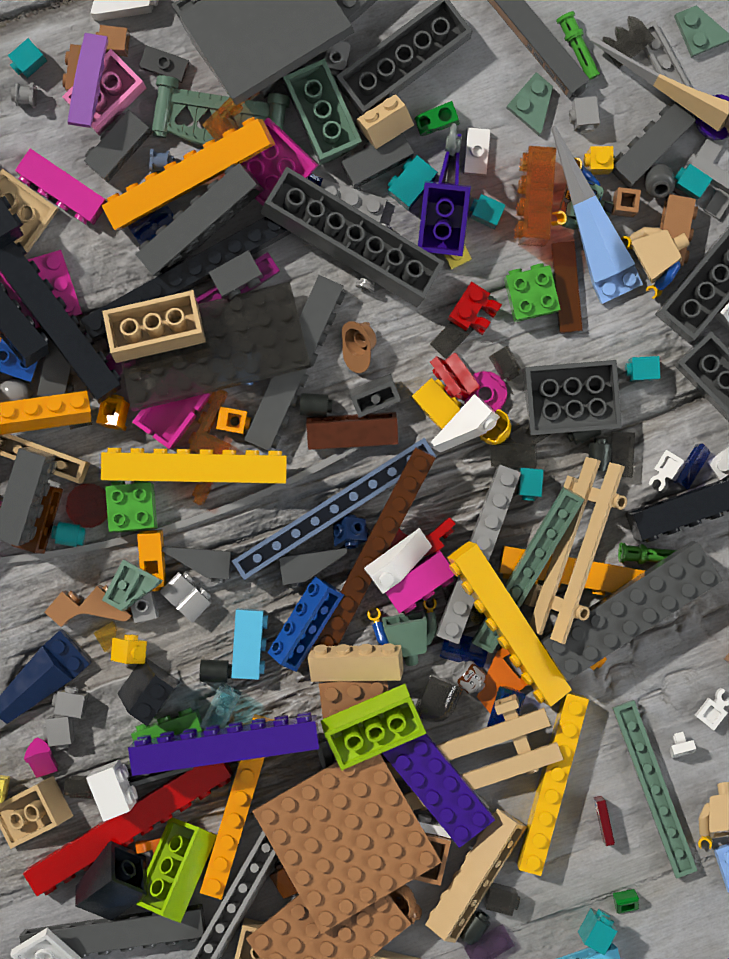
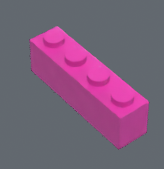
M31 148L15 169L20 175L18 179L29 187L31 184L38 187L37 192L46 199H49L50 196L57 200L56 205L66 212L69 209L76 213L74 217L85 225L87 222L94 225L104 211L102 205L107 203L105 198Z

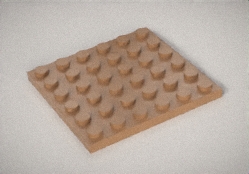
M380 754L342 771L336 761L252 811L321 934L442 863Z

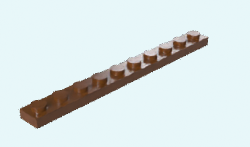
M415 447L341 590V593L344 594L343 598L313 646L339 645L372 582L364 568L388 551L436 459L435 456L418 447Z

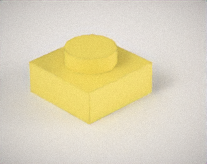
M465 244L463 256L444 254L451 270L472 260Z

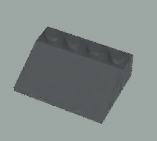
M617 360L523 368L530 435L622 428Z

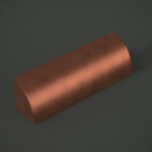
M396 412L371 413L360 418L358 414L307 417L306 420L308 450L398 444Z

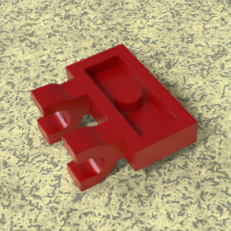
M471 281L449 315L448 320L465 331L470 326L483 335L491 322L476 315L482 309L494 318L502 304L495 300L487 299L490 293Z

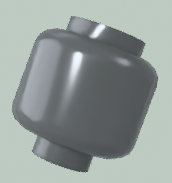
M658 164L647 170L644 179L646 190L650 196L664 198L674 191L675 178L669 166Z

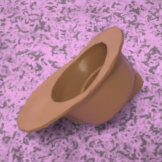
M349 321L342 328L343 358L351 371L363 373L370 366L371 351L376 345L377 338L369 322L356 323Z

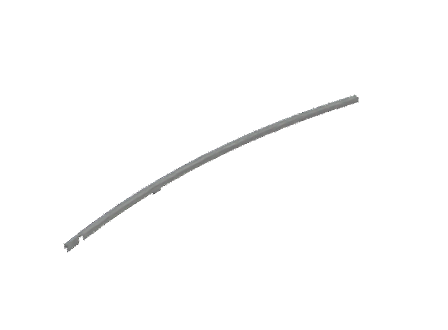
M352 447L339 456L336 453L287 478V483H276L226 505L152 530H163V533L251 503L325 468L357 450V447ZM138 533L83 546L45 551V554L28 553L0 556V564L54 558L137 541Z

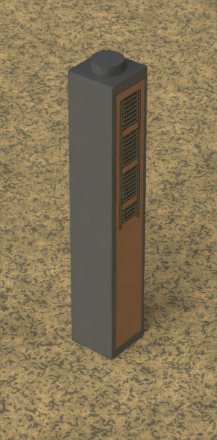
M487 0L568 99L574 95L578 97L586 91V85L589 81L587 75L525 0Z

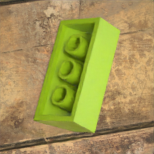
M406 684L320 720L324 735L341 771L427 734Z
M173 817L169 819L147 869V896L137 902L136 905L181 923L217 835Z

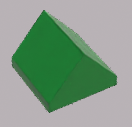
M635 889L612 893L616 913L620 914L639 909V898Z

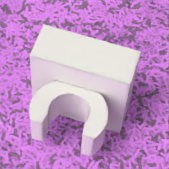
M683 732L674 734L675 745H672L669 749L672 758L695 752L694 740L686 742Z

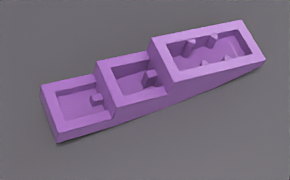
M84 34L71 95L68 125L91 128L100 94V81L104 70V57L108 45V36Z

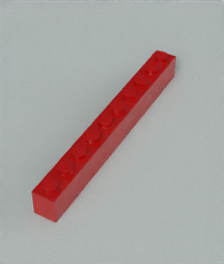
M228 763L194 767L192 770L180 773L138 799L129 812L99 823L31 865L23 872L24 877L36 896L42 893L45 896L57 889L56 885L62 881L64 884L68 883L76 877L75 873L81 869L84 872L87 871L110 841L124 847L128 846L134 841V836L139 833L142 836L154 829L152 825L159 821L161 824L165 823L173 817L172 813L179 809L182 812L192 805L191 801L197 797L202 800L212 793L210 789L217 785L221 788L231 781L230 777L233 771Z

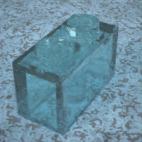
M221 683L200 727L205 730L207 726L220 725V728H225L242 692L225 683Z

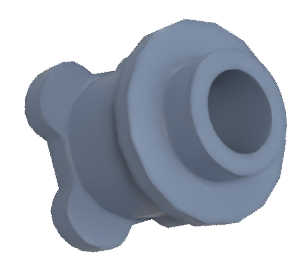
M150 149L149 171L151 173L164 171L165 165L175 161L174 155H171L170 151L156 153L154 149Z

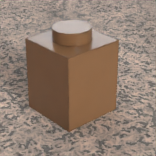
M618 187L614 192V204L611 215L634 217L639 211L641 190Z

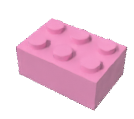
M112 49L104 57L100 94L91 128L98 135L147 89L144 82ZM73 86L62 96L69 106Z

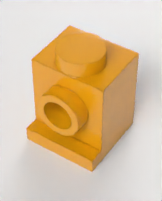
M111 395V398L109 397L100 403L96 423L108 429L126 431L127 426H125L130 404L124 401L125 398L122 396Z
M220 407L216 429L244 434L245 430L250 428L252 417H248L247 411ZM234 417L239 419V424L233 426L231 423Z

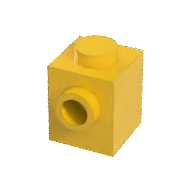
M591 146L587 153L584 154V167H587L593 175H609L614 169L613 146Z
M125 634L124 638H112L111 661L124 664H145L147 641L140 640L138 635Z

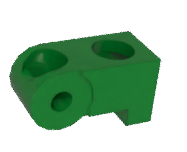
M452 101L421 113L414 118L420 136H426L451 127L453 123H456V126L460 124Z

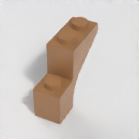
M100 25L99 32H96V35L108 36L106 53L112 49L118 56L128 57L130 42L128 29ZM70 44V51H66L65 64L68 67L67 74H63L62 85L66 91L74 84L82 45Z
M98 585L82 604L79 602L81 598L73 591H62L44 612L60 627L65 626L78 614H90L119 621H127L133 617L131 607L125 611H120L102 601L109 587L107 585L104 587Z

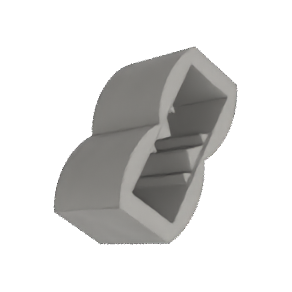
M179 571L160 593L193 623L212 603L209 599L211 595L203 587L198 589L193 584L194 578L186 571L183 574Z

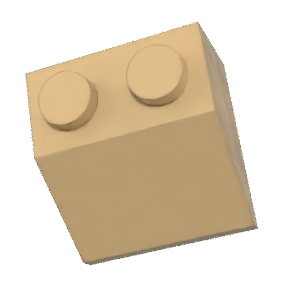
M395 94L357 118L356 126L374 148L378 149L414 126V123L406 105Z

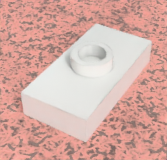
M468 128L464 174L486 176L490 129Z

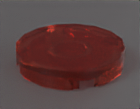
M93 483L81 484L75 487L67 497L66 512L69 518L75 524L81 525L84 528H94L103 524L108 518L106 490Z

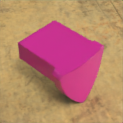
M35 738L28 746L24 760L26 763H29L36 778L58 771V764L48 744L40 738Z

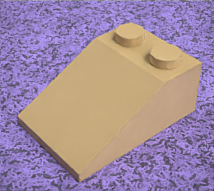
M54 776L0 803V829L10 849L73 817Z

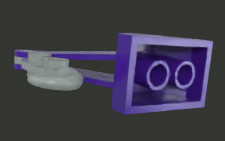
M456 123L451 125L450 133L446 138V154L439 181H425L418 246L430 253L463 256L471 186L459 185V156L462 134L456 133ZM456 152L455 184L445 183L450 158Z

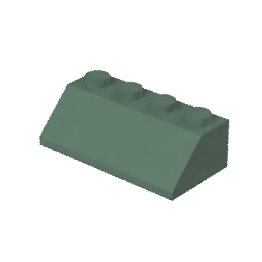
M325 59L283 77L284 86L320 166L343 156L362 143Z

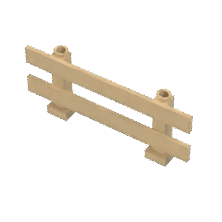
M589 457L585 458L579 479L567 476L564 484L565 488L582 496L585 500L554 550L543 585L534 583L524 604L535 608L529 625L535 633L540 635L543 634L550 610L559 612L550 639L562 644L566 643L573 619L576 618L584 621L590 615L589 608L580 605L579 602L611 508L622 510L627 505V498L616 493L625 466L609 462L601 489L592 486L601 461ZM587 501L596 503L564 598L555 596Z
M517 694L495 701L494 707L497 715L503 714L504 722L436 745L448 760H452L511 739L513 740L518 755L460 774L472 790L523 773L527 775L533 774L541 767L564 760L557 742L532 750L526 734L549 727L551 724L545 708L519 716L517 708H519ZM389 761L385 762L393 778H400L401 776ZM412 789L410 792L403 794L412 811L427 809Z

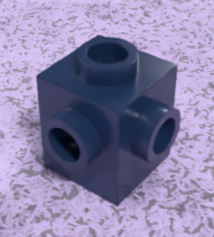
M346 515L333 525L334 546L356 549L367 541L368 528L366 527V519L357 518L356 515Z

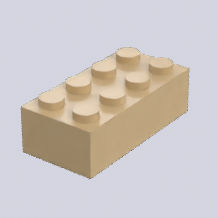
M193 290L102 311L110 353L116 363L206 343L199 306Z

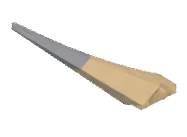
M592 36L589 40L715 130L720 131L725 127L729 133V101L698 91L659 74L627 57L595 36Z

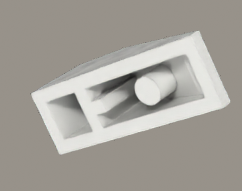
M474 394L430 442L429 446L439 452H443L493 429L500 416L487 403Z
M418 528L364 569L374 584L384 594L404 579L431 549L432 545L421 529Z

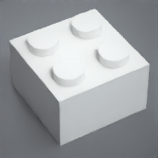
M120 759L94 769L86 777L103 822L129 812L136 804V799L138 798L135 787L133 785L130 786L127 779L129 777L128 769L125 764H121Z

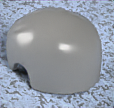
M12 377L0 384V403L30 399L33 395L29 383L25 380Z

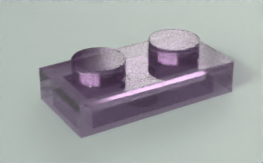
M501 924L483 935L479 942H475L473 945L468 944L464 946V949L470 959H494L514 947L515 944L504 925Z

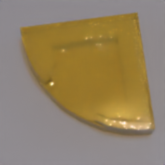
M114 621L94 632L104 652L112 647V638H116L117 627Z

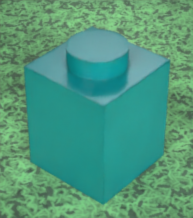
M29 38L8 55L12 60L10 66L18 75L23 73L27 79L47 62L44 55Z
M689 164L686 168L681 167L674 177L677 180L675 187L689 197L696 199V201L702 196L713 179L692 164Z
M481 194L479 200L474 198L469 211L473 212L470 219L495 229L506 205Z
M659 356L632 357L628 359V363L625 364L626 377H629V382L661 379Z
M519 468L521 475L517 484V495H522V500L535 501L536 497H542L544 470Z

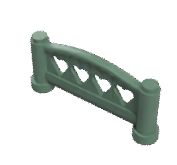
M158 75L156 79L158 92L152 125L153 136L166 138V135L171 133L181 139L203 146V144L215 139V141L223 138L222 134L224 132H221L219 127L231 113L238 129L243 127L242 123L254 116L255 120L263 119L265 121L266 118H270L283 130L286 108L289 107L290 97L283 94L269 93L267 103L245 100L235 105L232 99L227 96L178 89L179 79ZM186 106H188L194 120L193 125L187 127L185 124L177 125L175 123L176 117ZM210 109L216 123V128L214 130H208L207 127L200 129L197 123Z

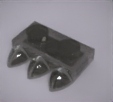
M628 16L627 25L629 31L623 27L616 26L615 36L617 41L610 37H603L602 41L632 59L653 42L655 38L642 21L636 17ZM608 54L618 69H620L623 64Z

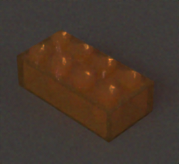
M529 146L526 153L523 152L522 157H520L519 171H523V175H521V179L518 181V194H521V198H519L516 206V216H520L517 225H515L514 238H518V245L545 247L550 240L556 148Z

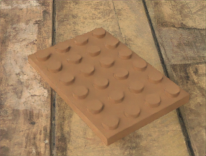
M388 894L321 934L300 895H297L248 935L246 940L260 959H370L410 926L411 922Z

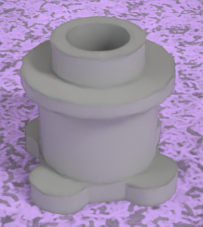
M16 83L15 88H11V100L15 102L16 106L29 104L32 105V108H36L37 87L35 84L30 83V86H20L19 83Z

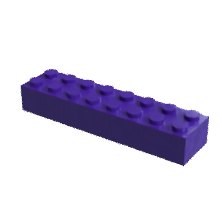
M303 712L297 714L298 717L288 718V715L274 717L275 720L266 722L265 718L252 720V723L243 725L242 722L229 723V727L220 728V725L207 726L206 730L198 732L197 728L185 729L183 733L174 735V731L160 733V736L156 738H151V735L138 736L137 740H134L128 747L132 776L318 750L320 747L317 715H311V712Z

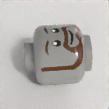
M462 661L453 669L452 681L463 693L472 694L475 692L477 694L485 687L486 674L473 661Z

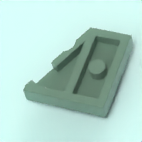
M697 5L676 13L674 16L691 57L729 42V33Z
M536 72L506 107L538 136L543 129L553 86Z
M122 560L102 601L120 611H125L161 584L163 580L127 560Z

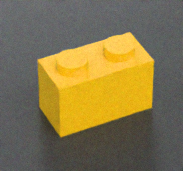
M431 378L411 398L437 427L442 430L459 412L462 404L455 397H449L444 392L445 386L439 379L434 381Z

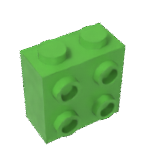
M543 263L530 266L531 270L522 272L521 268L509 271V275L505 276L504 282L514 322L557 313L561 310L550 265L544 267Z
M125 481L111 482L112 486H105L109 532L119 533L158 529L153 483L134 481V484H125Z

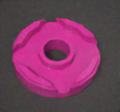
M483 371L475 373L473 376L480 384V388L464 401V404L474 394L479 397V390L486 387L490 389L491 397L483 401L495 412L497 409L501 410L507 400L505 382L493 372Z

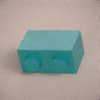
M418 155L413 160L409 158L402 166L404 171L399 177L395 175L387 185L390 187L388 195L408 211L424 193L425 181L433 182L438 174L434 168Z
M590 908L578 930L584 945L602 955L606 954L618 932L614 926V921L610 919V915L601 909L596 911Z

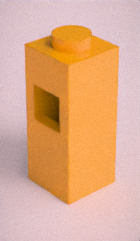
M163 530L140 531L137 534L139 565L141 569L163 580L161 584L152 590L159 591L167 583L165 553L162 552L164 547Z

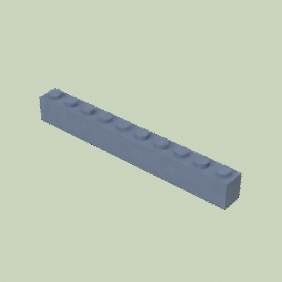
M421 439L232 560L244 580L397 483L415 447L437 457L426 439Z

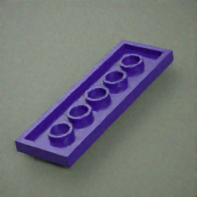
M427 734L382 753L459 848L495 821L493 814Z

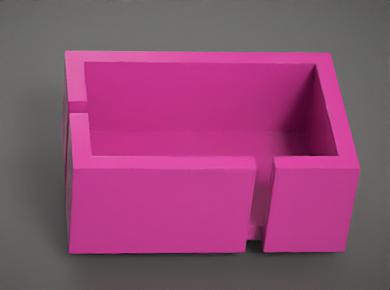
M172 367L132 423L147 434L153 435L154 439L168 449L173 450L196 419L197 415L194 412L196 410L201 412L212 395Z
M440 550L417 563L402 581L385 592L399 614L402 611L405 614L416 607L415 602L421 598L424 601L435 594L434 589L441 585L444 588L454 581V574L449 568L450 564Z

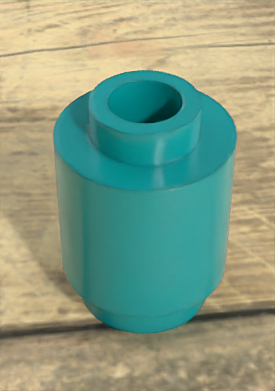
M59 521L57 526L53 525L51 539H55V544L77 547V545L83 546L86 528H82L78 524Z

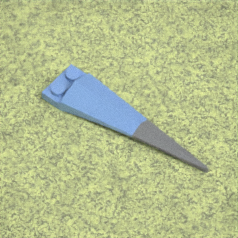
M552 126L553 136L584 248L591 283L600 304H603L643 285L634 265L635 263L559 131L555 126Z

